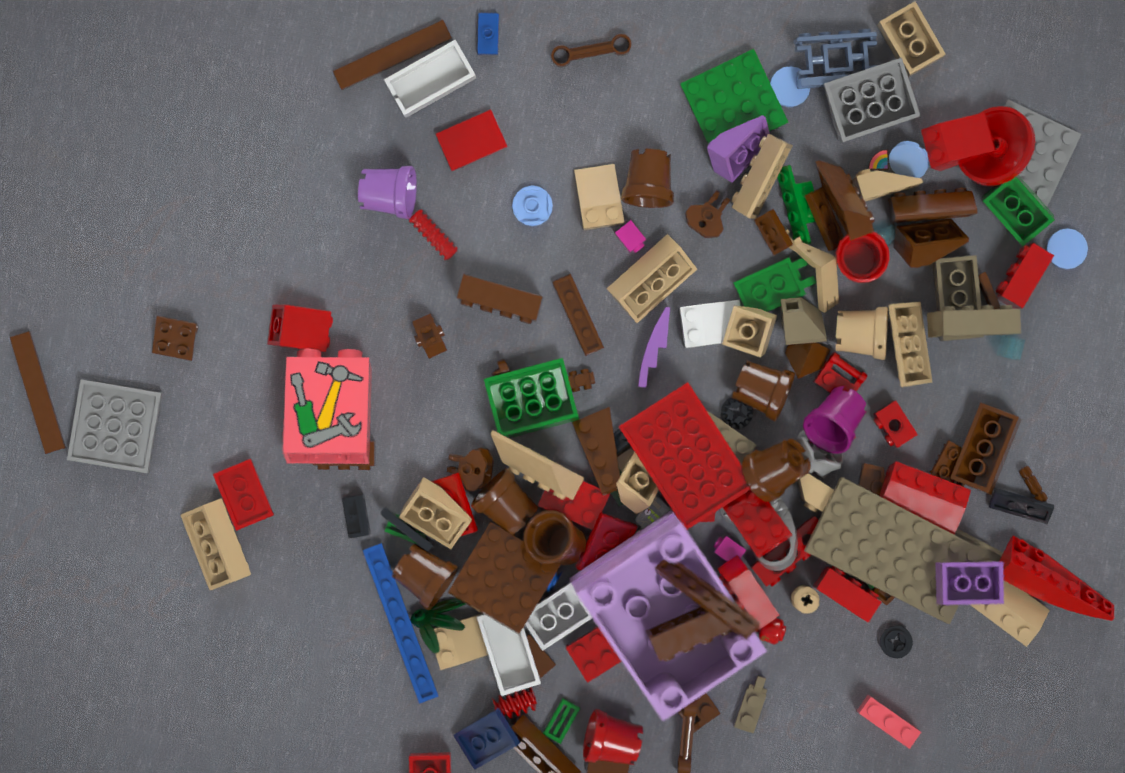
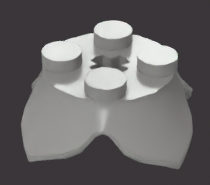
M804 430L799 433L797 441L805 449V452L802 453L804 459L808 457L810 459V473L815 471L820 477L825 478L830 472L841 468L843 461L842 453H828L814 445L806 436Z

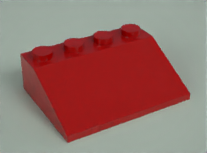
M895 461L888 466L880 497L955 535L965 512L971 490Z

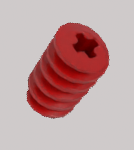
M529 687V692L526 689H522L521 694L517 691L514 692V697L506 694L505 700L501 695H498V702L492 698L495 710L499 708L504 717L507 715L510 719L513 718V712L520 716L521 709L527 714L529 706L533 711H536L537 701L532 687Z

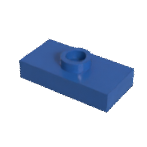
M478 13L477 54L498 55L499 13Z

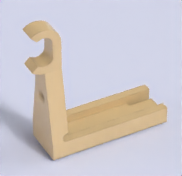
M800 237L795 240L791 239L794 245L788 248L799 254L813 268H816L818 308L825 313L827 309L829 310L839 304L836 257L803 243Z

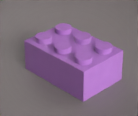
M1003 562L936 563V604H1004Z

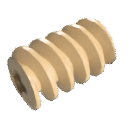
M801 585L796 587L791 593V602L797 610L808 614L818 608L819 595L809 586ZM807 596L809 601L803 602L801 598Z

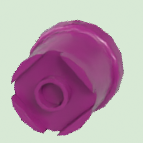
M842 386L834 388L818 408L813 409L804 418L803 428L805 434L818 448L828 453L840 454L846 452L851 447L855 438V432L867 410H864L866 406L865 400L855 390L850 389L847 392L843 391L844 387Z

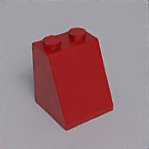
M272 305L267 345L295 349H315L326 352L330 345L329 328L333 324L331 311L290 305Z

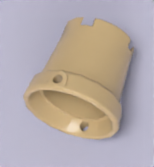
M877 307L876 310L838 311L836 351L871 355L875 359L885 360L888 307Z

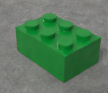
M1019 175L1006 183L995 185L982 196L983 202L1022 246L1055 221L1053 213Z

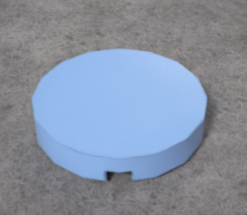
M792 66L783 67L771 78L770 84L781 106L788 108L798 106L808 97L810 88L797 89V72L801 69Z
M900 142L892 149L889 155L891 169L899 175L920 178L929 168L928 153L925 149L919 147V144L916 142Z
M531 185L517 192L513 198L512 208L519 222L527 226H538L548 220L552 213L553 204L547 191L539 186Z
M1067 228L1055 232L1049 238L1046 251L1055 255L1051 262L1056 267L1071 269L1082 264L1087 256L1088 246L1081 233Z

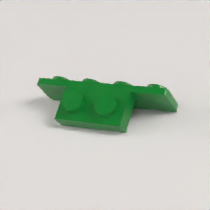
M791 165L782 167L777 180L780 184L793 239L795 240L800 237L801 241L808 245L811 244L807 224L816 221L805 195L814 190L812 181L796 184Z

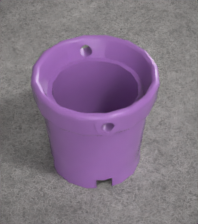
M402 166L400 169H363L361 174H366L365 179L359 180L358 202H364V205L359 206L360 209L395 214L399 218L410 219L416 200L417 180L415 168L412 166Z

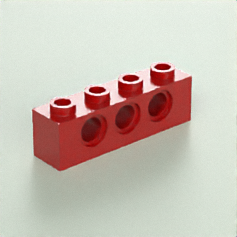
M811 516L796 529L798 537L797 555L789 567L780 571H772L762 566L759 560L750 566L766 587L768 585L773 587L781 580L779 576L784 572L789 574L797 567L795 563L800 559L805 561L811 556V554L804 551L806 545L802 543V537L805 534L812 535L818 523V519L815 516ZM787 539L763 555L762 558L770 562L773 560H783L786 557V550L791 546L790 541Z

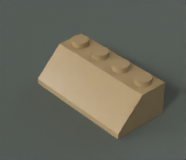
M771 134L762 138L759 144L761 149L758 155L753 156L750 162L752 167L749 173H745L740 184L743 186L740 192L737 191L731 201L734 203L732 208L748 218L757 219L793 145Z
M667 234L614 281L607 290L631 318L638 323L692 275L697 268L682 248Z
M222 498L180 515L210 591L251 575L249 565L245 560Z
M1004 580V604H970L1026 647L1040 631L1050 611L1031 595Z

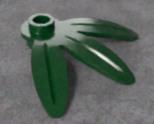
M457 598L441 601L430 610H416L410 618L411 623L419 628L422 640L434 654L439 653L440 646L437 635L431 625L458 631L465 628V625L459 620L440 614L466 604Z

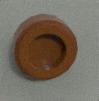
M505 359L497 361L499 368L492 372V376L511 372Z

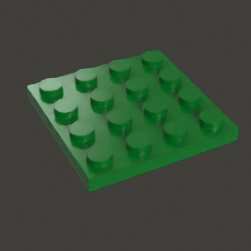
M754 49L680 83L708 145L719 134L762 115L766 117L769 132L789 123Z

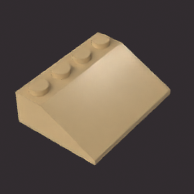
M921 302L889 305V318L892 324V338L895 344V358L898 364V378L901 387L932 383Z
M492 430L491 436L501 461L509 466L508 469L516 475H519L520 472L523 473L525 480L534 483L535 480L538 481V487L548 492L551 488L554 490L553 495L563 500L565 497L574 499L584 477Z

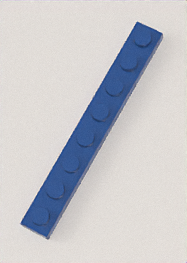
M380 543L362 550L419 704L439 697L398 584L392 578L394 573L383 544Z

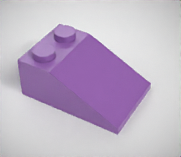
M762 115L727 130L710 142L707 149L715 173L733 182L750 165L753 156L758 155L761 149L759 144L762 138L770 134L765 116Z

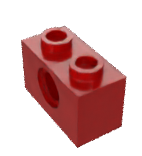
M896 400L873 413L875 416L873 421L879 430L882 428L886 433L884 438L890 447L898 448L918 435ZM893 419L899 423L896 431H892L889 428V422Z

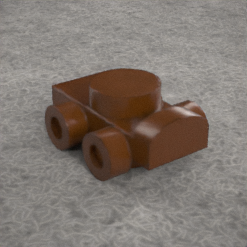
M589 369L580 370L581 374L578 375L577 371L568 372L572 392L580 391L581 386H584V390L592 389L591 384H595L594 373L589 372Z

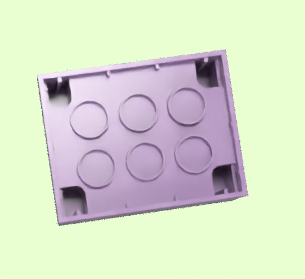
M672 510L569 578L576 594L662 721L767 652L755 632L745 640L732 630L728 635L721 636L720 634L713 637L714 640L710 643L695 645L694 649L690 652L677 653L672 660L666 662L664 660L659 661L646 634V630L700 607L699 604L655 572V566L664 558L670 562L679 561L734 602Z

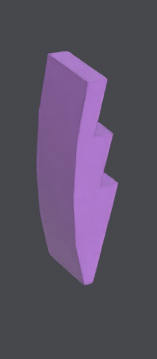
M670 307L664 309L647 343L640 368L638 387L646 388L648 368H656L658 348L666 349Z

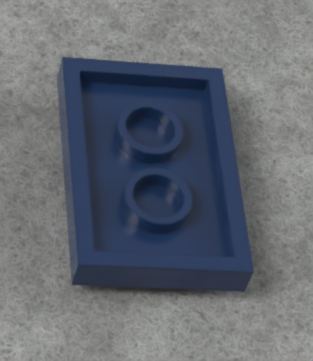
M499 708L453 735L474 770L520 744V741Z

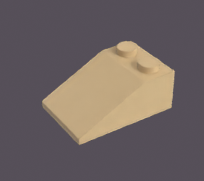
M615 164L574 170L583 230L624 224Z
M870 169L858 172L852 180L853 185L857 186L860 193L859 198H863L865 202L914 188L923 183L921 178L877 170L871 172Z
M424 477L404 504L399 519L452 549L472 520L441 487Z
M478 615L459 620L465 625L464 630L461 631L441 627L433 628L440 646V651L436 654L440 670L488 655L478 623Z

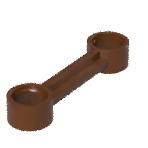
M618 34L612 41L571 49L560 45L553 49L551 59L555 66L566 67L573 60L609 53L624 56L630 52L632 43L627 35ZM624 38L628 41L629 46L625 52H619L615 49L614 42L617 39ZM557 50H565L568 53L569 58L565 63L560 64L555 61L554 53Z
M697 699L683 707L677 773L691 772Z

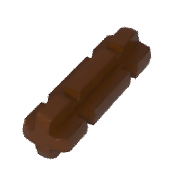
M1025 466L1021 468L1019 473L1022 478H1025L1024 482L1032 495H1035L1034 498L1045 502L1048 497L1045 492H1042V487L1035 475L1031 474L1033 472L1030 467Z

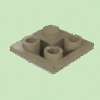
M802 298L781 299V322L786 345L827 341L822 312Z

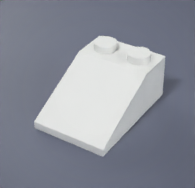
M740 300L680 307L684 348L723 343L733 306H740Z

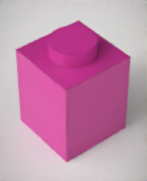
M631 220L615 232L616 237L629 253L632 251L637 253L645 246L643 242L646 241V238Z
M726 535L723 538L719 537L713 545L716 548L714 553L727 562L736 555L741 559L746 549Z

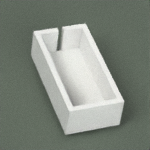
M453 40L389 76L384 81L403 115L407 118L476 79V75L457 41Z
M484 614L478 615V623L501 696L541 684L525 629L523 628L518 635Z

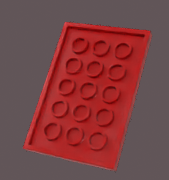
M689 382L619 426L686 530L750 490L745 481L741 463Z

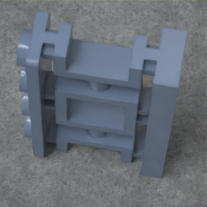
M871 29L858 30V33L852 34L850 30L839 31L838 35H831V32L818 33L819 36H811V33L799 34V37L794 39L793 42L795 52L805 51L806 70H799L797 72V89L824 87V83L848 76L845 73L853 71V61H862V70L878 66H869L867 48L877 45V32H871ZM868 40L860 43L861 53H852L851 42L843 43L842 41ZM828 42V44L820 46L821 56H812L811 45L803 46V44ZM845 49L846 67L829 68L828 50ZM813 64H822L823 75L831 74V76L805 78V76L814 74Z

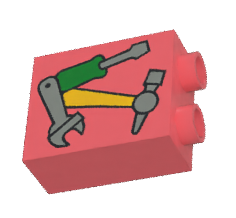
M302 349L297 351V357H286L283 454L287 463L369 464L372 368L369 358H362L361 351L344 349L338 351V357H322V352L319 350Z

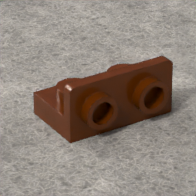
M774 209L754 220L773 255L794 245Z

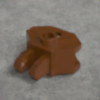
M717 190L704 205H691L685 213L688 226L704 238H717L724 230L721 215L730 199H724L717 210L712 206V203L716 201L720 194ZM699 222L705 223V227L701 228Z
M431 313L412 321L417 333L414 338L419 347L423 346L429 359L448 351L442 338L445 336L441 325H436Z
M476 448L471 450L466 456L449 454L448 460L459 462V467L447 466V472L452 474L459 473L467 490L476 491L477 489H482L491 481L494 459L488 449Z

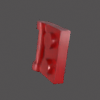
M833 352L813 382L829 393L834 388L840 386L844 387L843 391L849 392L852 389L857 392L868 374L858 371L841 359L838 353ZM836 364L856 378L853 384L832 370V366Z

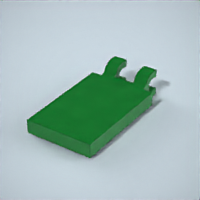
M787 258L734 282L744 307L757 308L769 312L781 306V299L800 298L806 295L804 289L817 283L814 276L803 280L798 269L808 265V263L803 258L793 263L790 258Z

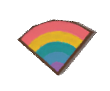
M888 149L875 154L869 162L868 169L889 170Z

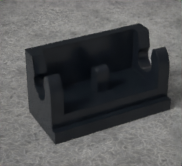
M364 494L342 498L348 538L371 535Z

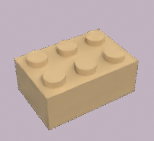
M915 1L877 24L895 58L902 57L908 77L946 55Z

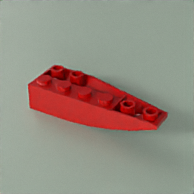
M1015 536L1010 538L999 561L1003 562L1004 581L1033 597L1068 611L1109 621L1114 619V604L1042 550L1029 545L1026 541Z

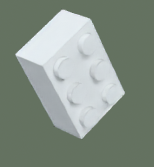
M571 582L540 601L525 625L543 651L593 617L576 594Z

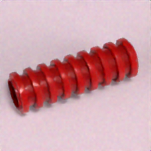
M422 209L418 210L411 216L409 223H413V227H417L419 233L422 232V236L427 238V242H431L430 245L432 247H436L435 250L440 252V256H444L445 261L449 260L458 251V247H454V243H450L448 237L445 238V234L440 232V228H436L437 225L435 223H431L432 220L427 218V214H423L424 211Z

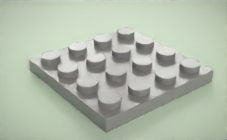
M1006 100L1004 106L1021 112L1030 121L1034 129V152L1028 165L1019 176L1047 207L1081 134L1013 101Z
M80 380L67 460L149 473L162 393Z

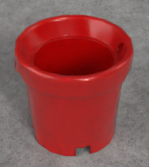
M871 232L854 240H850L846 234L839 242L836 251V262L841 273L849 280L858 283H869L879 278L886 271L890 260L889 248L885 240L876 232Z
M595 709L590 716L583 744L584 761L592 763L607 761L635 765L634 761H637L642 745V740L637 736L638 733L643 734V726L609 716L605 711Z

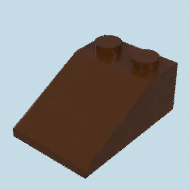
M952 219L896 226L893 248L910 268H919L932 264L968 243L969 237Z

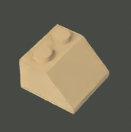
M734 305L722 344L762 357L766 353L777 315L757 308Z
M633 452L617 481V487L621 502L638 514L651 506L659 489L637 454Z
M807 474L797 481L801 500L805 502L803 506L815 513L817 510L823 512L834 490L810 474Z

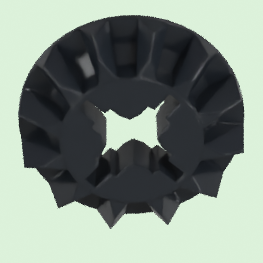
M732 397L723 403L721 418L730 427L740 429L747 426L752 420L753 408ZM741 404L742 406L740 412L743 413L745 417L737 416L733 421L732 419L734 413L731 412L732 410H730L729 408L737 409Z
M901 626L889 627L884 630L880 637L882 651L891 658L898 659L906 656L913 646L910 632ZM899 633V640L905 644L897 645L894 650L893 643L888 641V639H895Z

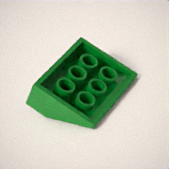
M563 358L484 379L497 432L507 438L579 420Z

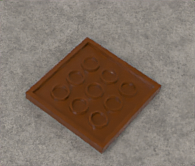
M490 522L448 593L519 635L561 563L543 564L534 560L527 553L522 540Z

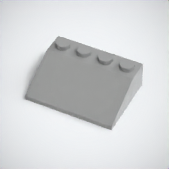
M902 57L824 83L839 143L920 116Z

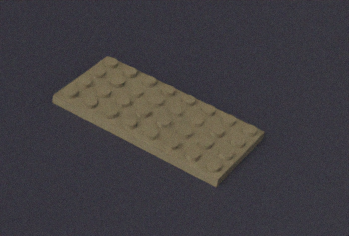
M840 477L804 550L949 625L959 605L936 604V563L981 562L985 550L843 477Z

